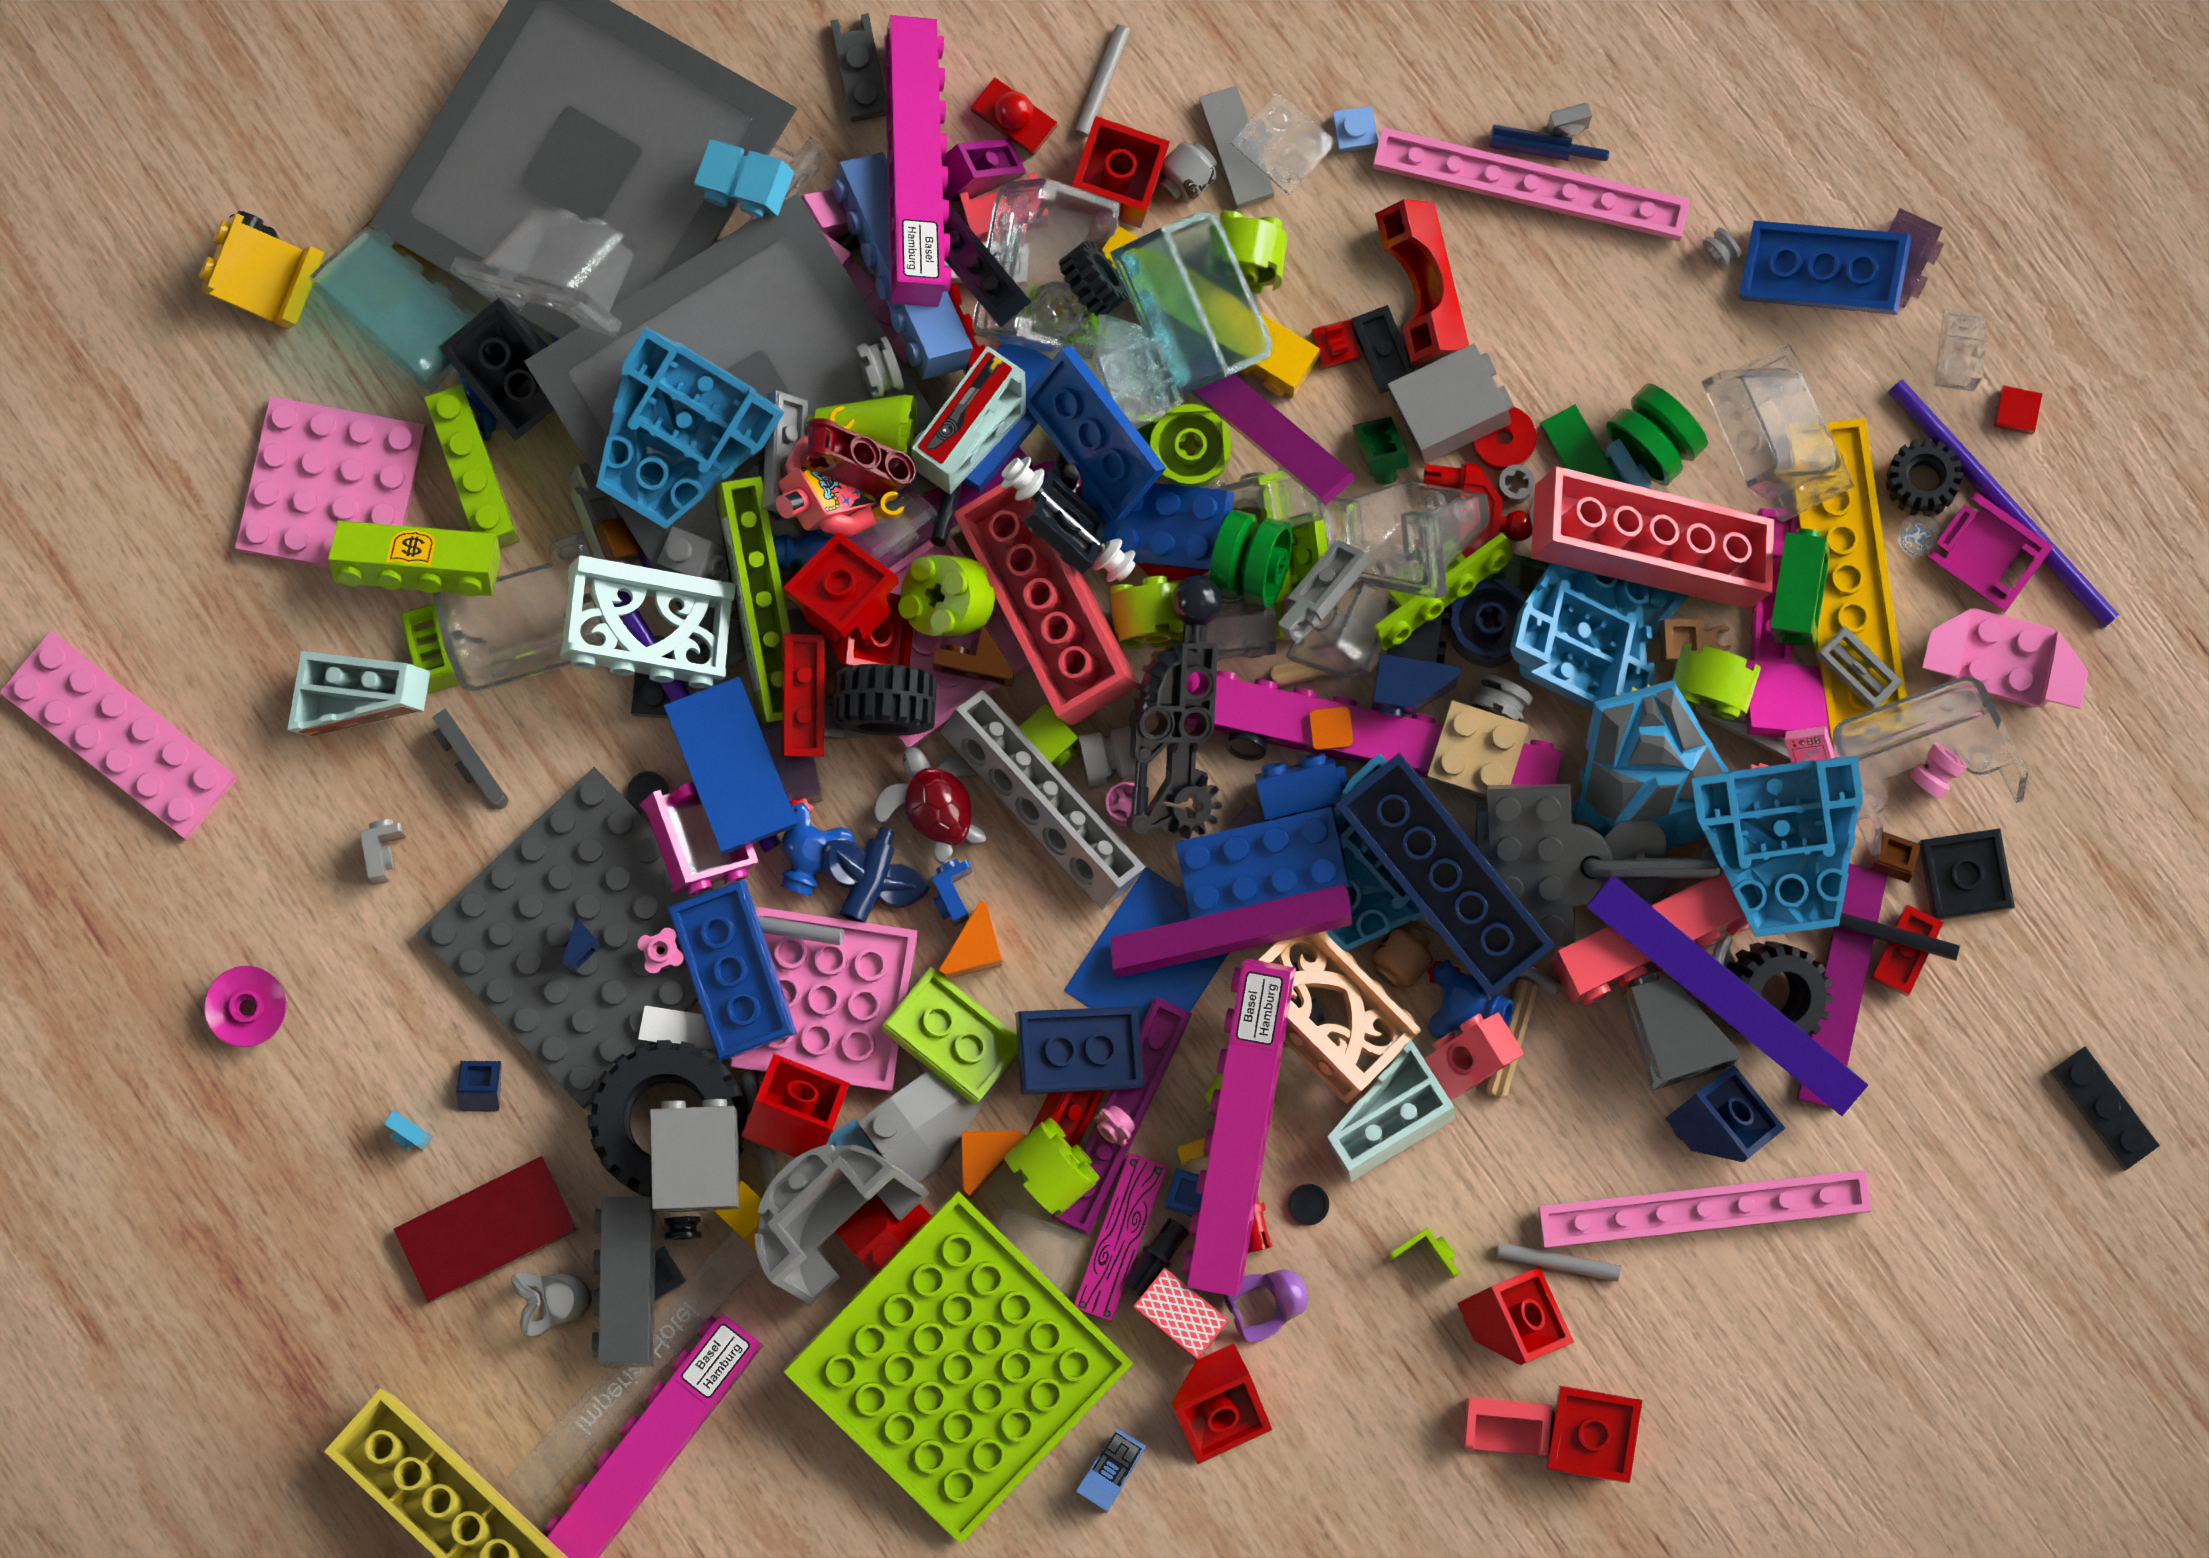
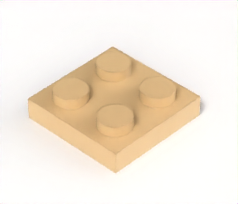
M1452 700L1426 779L1487 798V788L1489 785H1511L1529 725Z

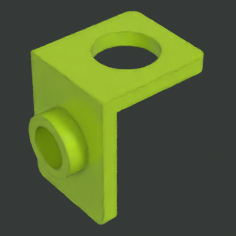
M1428 1227L1387 1256L1391 1262L1424 1239L1450 1278L1453 1279L1459 1274V1271L1451 1261L1455 1257L1453 1250L1442 1236L1435 1239Z

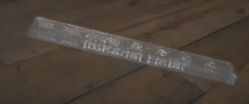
M732 1231L655 1315L654 1367L607 1368L513 1470L508 1478L532 1501L540 1505L693 1338L707 1319L714 1315L760 1264L757 1252Z

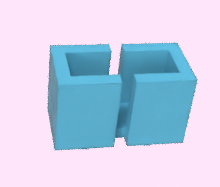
M710 139L694 181V185L705 194L704 199L722 207H727L728 202L737 205L741 204V211L762 218L764 213L778 216L794 171L781 159L750 150L748 155L744 156V149Z

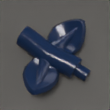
M880 827L876 838L868 839L865 851L855 842L836 839L826 843L823 851V868L827 877L837 885L845 888L852 887L839 912V915L850 921L866 923L877 900L890 908H903L914 904L928 893L929 885L915 870L903 864H890L895 851L890 846L895 834L891 829Z

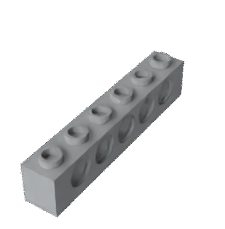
M981 690L955 709L940 733L1099 908L1103 910L1125 893L1146 867L984 690Z

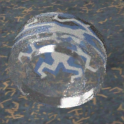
M1915 514L1908 517L1900 526L1897 535L1898 543L1906 553L1912 556H1923L1928 554L1937 545L1936 542L1940 537V531L1932 518L1923 514Z

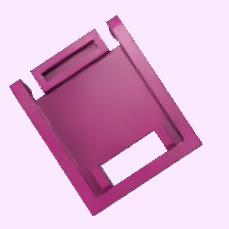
M1974 491L1969 499L1975 505L1980 506L1981 510L1977 513L1964 504L1936 542V545L1946 551L1948 555L1944 559L1937 552L1930 550L1926 557L2005 613L2054 546ZM2023 551L2034 560L2012 590L2000 583L1999 580L2019 552Z

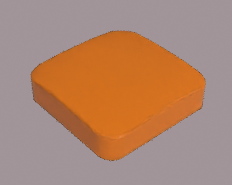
M1348 707L1316 709L1310 712L1312 743L1315 750L1322 751L1352 746L1353 733Z

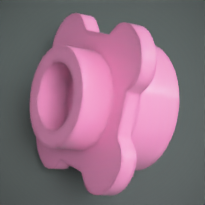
M663 928L657 935L651 937L643 935L639 938L637 945L639 950L644 952L646 958L644 967L649 973L657 974L661 969L670 966L677 967L683 962L684 956L677 948L675 942L677 935L673 929ZM659 947H663L665 950L661 955L657 953Z
M1111 1106L1108 1110L1102 1108L1099 1111L1100 1115L1095 1117L1099 1133L1110 1143L1116 1142L1121 1146H1125L1127 1144L1126 1140L1131 1138L1130 1133L1135 1129L1133 1121L1117 1106Z

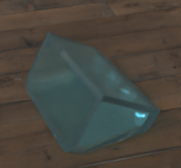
M1200 211L1163 226L1110 252L1173 399L1225 378L1269 357L1272 350L1270 335L1222 224L1213 213Z
M366 226L309 276L312 288L431 395L455 369L438 347L477 315L468 307L461 311L450 300L454 295L441 282L436 280L433 284L430 283L421 274L424 270L422 265L408 253L403 257L391 247L395 242L385 231L378 226L374 230Z

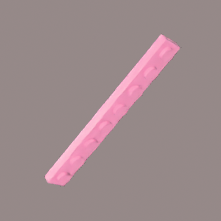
M1382 127L1373 163V169L1677 241H1680L1690 203V199L1385 127Z
M1866 1170L1538 1207L1543 1249L1867 1213L1871 1211Z

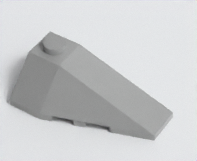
M1012 1060L976 1106L935 1073L928 1070L892 1095L857 1123L883 1158L921 1183L943 1166L950 1156L949 1154L962 1137L961 1132L967 1131L975 1116L989 1099L1015 1060Z

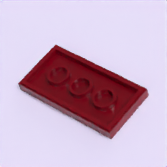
M540 1156L394 1228V1231L427 1302L432 1303L578 1231L544 1157Z

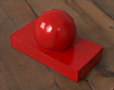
M996 77L993 78L971 106L973 113L1010 138V140L1032 156L1038 152L1057 127V122L1034 106L1025 94L1012 90Z

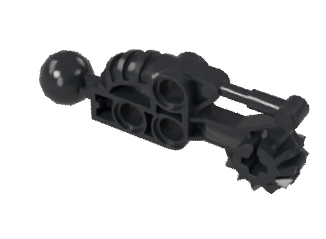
M1200 575L1187 577L1174 588L1171 603L1175 615L1184 623L1183 640H1171V644L1167 645L1166 650L1154 651L1150 655L1152 658L1151 662L1147 666L1143 665L1141 670L1145 674L1142 682L1137 683L1136 690L1140 691L1139 698L1134 699V708L1129 716V727L1131 728L1130 755L1136 761L1135 786L1132 788V809L1126 823L1129 830L1141 835L1146 834L1150 829L1159 827L1162 832L1169 836L1179 831L1180 837L1189 839L1193 830L1202 836L1206 834L1205 821L1211 824L1217 823V818L1210 814L1211 810H1218L1222 807L1221 802L1211 799L1218 793V787L1207 785L1208 774L1195 768L1198 743L1208 739L1214 728L1218 644L1207 641L1208 624L1219 615L1223 603L1221 592L1217 585L1208 577ZM1196 672L1200 683L1194 692L1189 693L1186 689V680L1190 674ZM1156 712L1159 718L1158 726L1152 732H1147L1144 724L1145 719L1150 713ZM1195 713L1198 719L1197 727L1191 733H1186L1184 721L1189 714ZM1167 746L1166 778L1148 806V763ZM1189 798L1193 801L1192 806L1185 807V810L1172 804L1163 803L1181 804L1188 801Z

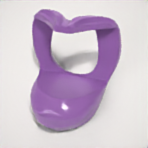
M1287 1269L1267 1274L1244 1276L1242 1289L1236 1297L1223 1294L1228 1310L1235 1317V1327L1240 1337L1246 1342H1257L1271 1337L1287 1321L1302 1314L1308 1302L1307 1288L1303 1280L1295 1272ZM1258 1287L1267 1288L1276 1301L1274 1316L1265 1323L1244 1327L1241 1315L1234 1301L1251 1289Z

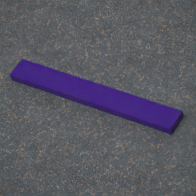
M1613 874L1587 903L1586 907L1839 1115L1843 1116L1868 1087V1084Z

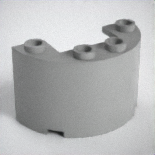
M828 1144L811 1149L793 1159L775 1176L760 1202L757 1212L760 1214L758 1234H755V1247L760 1265L771 1283L811 1305L840 1278L817 1249L830 1235L875 1194L881 1198L894 1216L901 1221L930 1192L921 1183L885 1158L862 1146L853 1144L851 1146H834Z

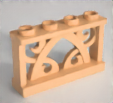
M1327 931L1279 941L1258 961L1272 963L1278 957L1280 965L1293 967L1289 954L1290 948L1294 945H1299L1314 960V962L1306 961L1303 957V952L1298 958L1297 965L1300 971L1295 973L1293 989L1297 991L1300 997L1301 1008H1298L1292 1001L1290 1002L1284 1042L1347 1105L1390 1063L1421 1029L1415 1024L1411 1014L1405 1009L1399 1008L1386 994L1383 986L1376 980L1371 979L1357 965L1354 957L1347 951L1342 950L1328 936ZM1307 987L1326 988L1343 993L1348 1013V1029L1337 1024L1316 1026L1309 1019L1312 1002ZM1293 990L1291 998L1296 999L1298 996ZM1374 1021L1391 1037L1388 1045L1375 1046L1364 1040V1036L1378 1038L1383 1034L1374 1029ZM1328 1034L1337 1035V1036H1339V1037L1345 1039L1347 1042H1345V1041H1343L1342 1039L1338 1038V1039L1336 1040L1337 1043H1338V1047H1337V1046L1327 1037V1035H1328ZM1361 1051L1379 1058L1365 1073L1355 1065Z

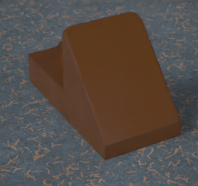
M984 626L981 629L976 656L969 655V649L957 645H946V649H935L932 664L936 672L1013 687L1014 672Z

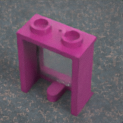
M693 782L681 785L674 792L663 796L661 790L652 792L639 804L648 816L674 888L672 890L673 894L687 890L689 895H695L712 888V882L724 880L725 885L743 880L748 877L747 871L758 863L752 844L724 855L721 854Z

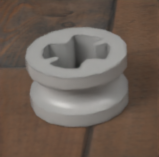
M1719 227L1716 229L1713 238L1707 237L1703 240L1707 253L1721 267H1727L1730 264L1731 257L1738 258L1741 255L1737 242L1723 228Z
M1514 464L1508 466L1502 471L1498 480L1497 488L1499 495L1509 503H1522L1530 497L1535 479L1533 473L1523 465ZM1514 475H1519L1523 478L1521 483L1527 484V489L1520 488L1518 493H1513L1509 491L1511 485H1505V480L1512 481Z

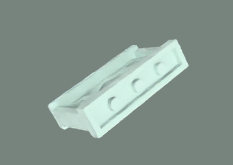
M581 555L569 565L567 579L569 587L560 659L571 661L572 666L582 669L595 668V665L608 667L611 673L630 676L634 675L635 672L650 675L649 678L656 682L667 683L674 681V679L688 681V685L696 689L713 687L726 677L725 664L731 604L734 600L736 584ZM584 585H591L597 608L582 612ZM617 592H628L631 597L630 604L614 607L613 603L622 602L618 598ZM645 596L654 597L660 615L669 624L677 627L667 638L649 647L641 644L629 632L619 617L630 614L637 609L645 599ZM670 600L681 602L682 610L676 613L686 616L684 620L669 610L668 604ZM708 607L715 608L712 633L698 626ZM601 617L603 624L597 625L590 635L594 633L601 634L604 638V643L601 646L589 645L581 637V625L588 619ZM691 634L700 637L710 650L709 659L704 664L691 663L686 659L687 650H693L698 655L700 654L698 644L688 638ZM616 644H618L623 650H617L614 648ZM672 651L673 659L662 658Z

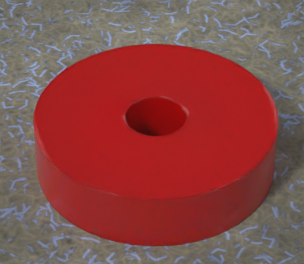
M1516 407L1509 409L1510 425L1472 442L1473 450L1478 459L1491 469L1503 471L1508 466L1514 464L1524 465L1533 454L1537 440L1535 425L1525 412ZM1507 433L1512 441L1508 444H1502L1498 441L1497 435Z

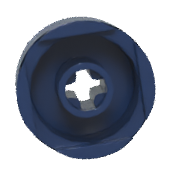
M1502 579L1483 580L1476 584L1471 593L1454 601L1449 618L1448 637L1455 651L1463 659L1472 664L1487 668L1498 667L1513 659L1510 646L1516 619L1520 609L1527 600L1521 590L1512 583ZM1491 617L1497 620L1495 627L1491 626L1487 629L1482 625L1484 620L1487 621Z

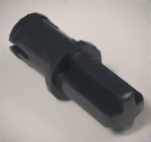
M1169 1217L1151 1244L1143 1247L1142 1250L1145 1253L1125 1279L1126 1287L1133 1293L1142 1296L1162 1269L1170 1267L1171 1263L1169 1260L1180 1244L1190 1234L1189 1230Z

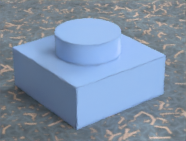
M1372 106L1333 111L1332 117L1339 154L1378 147Z

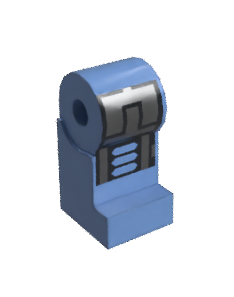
M1118 1428L1104 1451L1097 1457L1076 1492L1108 1512L1146 1445Z

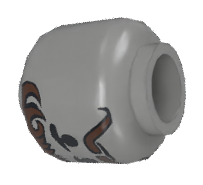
M1182 142L1164 159L1160 171V176L1163 180L1159 185L1173 200L1180 196L1185 200L1193 201L1215 180L1216 171L1214 166L1217 162L1212 154L1200 143L1194 142L1189 144Z

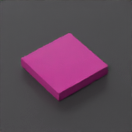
M1747 660L1746 668L1751 670L1755 664L1761 667L1747 715H1745L1748 735L1785 738L1786 731L1826 726L1829 735L1824 686L1818 666Z

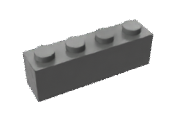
M602 1197L601 1209H595L594 1229L595 1233H601L600 1250H594L593 1256L594 1274L600 1275V1291H594L592 1299L593 1315L599 1316V1332H593L592 1356L598 1357V1364L604 1368L654 1367L656 1212L652 1207V1198Z

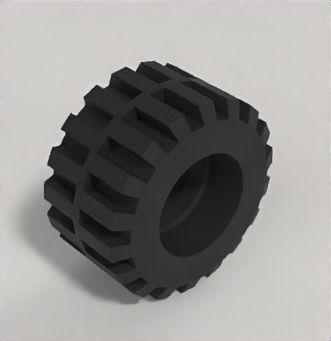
M859 664L840 669L835 673L833 723L849 731L873 735L902 736L929 731L935 726L937 678L933 674L919 668L893 664Z
M1765 941V945L1756 942L1749 945L1750 952L1743 949L1737 952L1735 956L1738 961L1736 963L1729 961L1726 965L1727 969L1760 996L1766 982L1775 974L1783 972L1788 980L1790 992L1787 1003L1780 1012L1805 1033L1810 1032L1816 1035L1822 1029L1818 1022L1820 1019L1827 1020L1830 1012L1825 1011L1826 1003H1832L1833 995L1826 993V988L1832 986L1830 977L1821 975L1826 969L1821 962L1814 961L1815 956L1800 950V948L1775 941ZM1730 1026L1735 1032L1739 1033L1735 1028Z

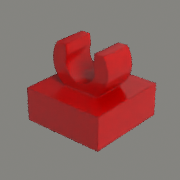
M1350 319L1312 329L1311 334L1314 345L1320 348L1319 363L1321 370L1360 360L1361 356Z

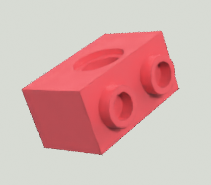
M1499 1012L1486 1019H1483L1482 1015L1478 1014L1459 1026L1463 1032L1462 1034L1455 1037L1454 1033L1451 1032L1432 1044L1435 1052L1424 1058L1450 1100L1469 1091L1524 1055V1052Z

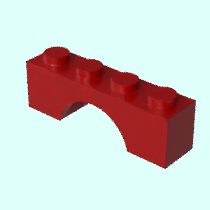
M1403 199L1375 213L1383 250L1402 265L1414 291V312L1410 320L1402 325L1410 362L1431 364L1469 346L1435 203Z

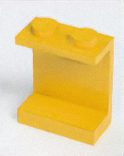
M237 213L230 217L227 222L222 220L213 238V242L218 244L213 258L207 256L199 273V278L204 280L200 291L283 328L290 329L297 325L325 252L312 246L302 250L243 224L244 216Z

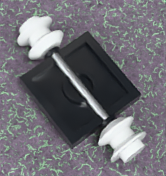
M1025 457L1022 460L1019 458L1013 459L1001 474L1004 478L1002 488L1007 489L1011 486L1016 488L1015 499L1017 501L1032 498L1023 521L1028 525L1030 531L1036 537L1044 539L1058 552L1060 558L1065 563L1073 565L1080 573L1083 574L1092 566L1094 570L1104 567L1108 571L1106 575L1107 582H1112L1115 579L1118 581L1125 579L1135 567V562L1132 561L1135 552L1130 550L1123 553L1120 550L1122 544L1120 538L1107 542L1102 540L1108 522L1050 470L1045 474L1043 469L1033 472L1029 468L1030 457Z

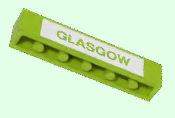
M759 476L723 482L716 486L714 490L731 580L733 584H736L735 601L758 723L762 725L782 721V635L791 634L768 510L762 508L764 491L762 478Z

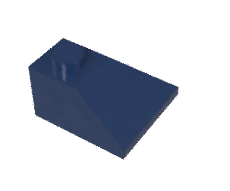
M1381 654L1376 670L1371 708L1380 709L1379 715L1388 718L1402 719L1404 713L1413 714L1455 689L1461 667Z
M1735 1065L1724 1071L1665 1118L1673 1128L1676 1136L1691 1151L1739 1162H1745L1786 1129Z

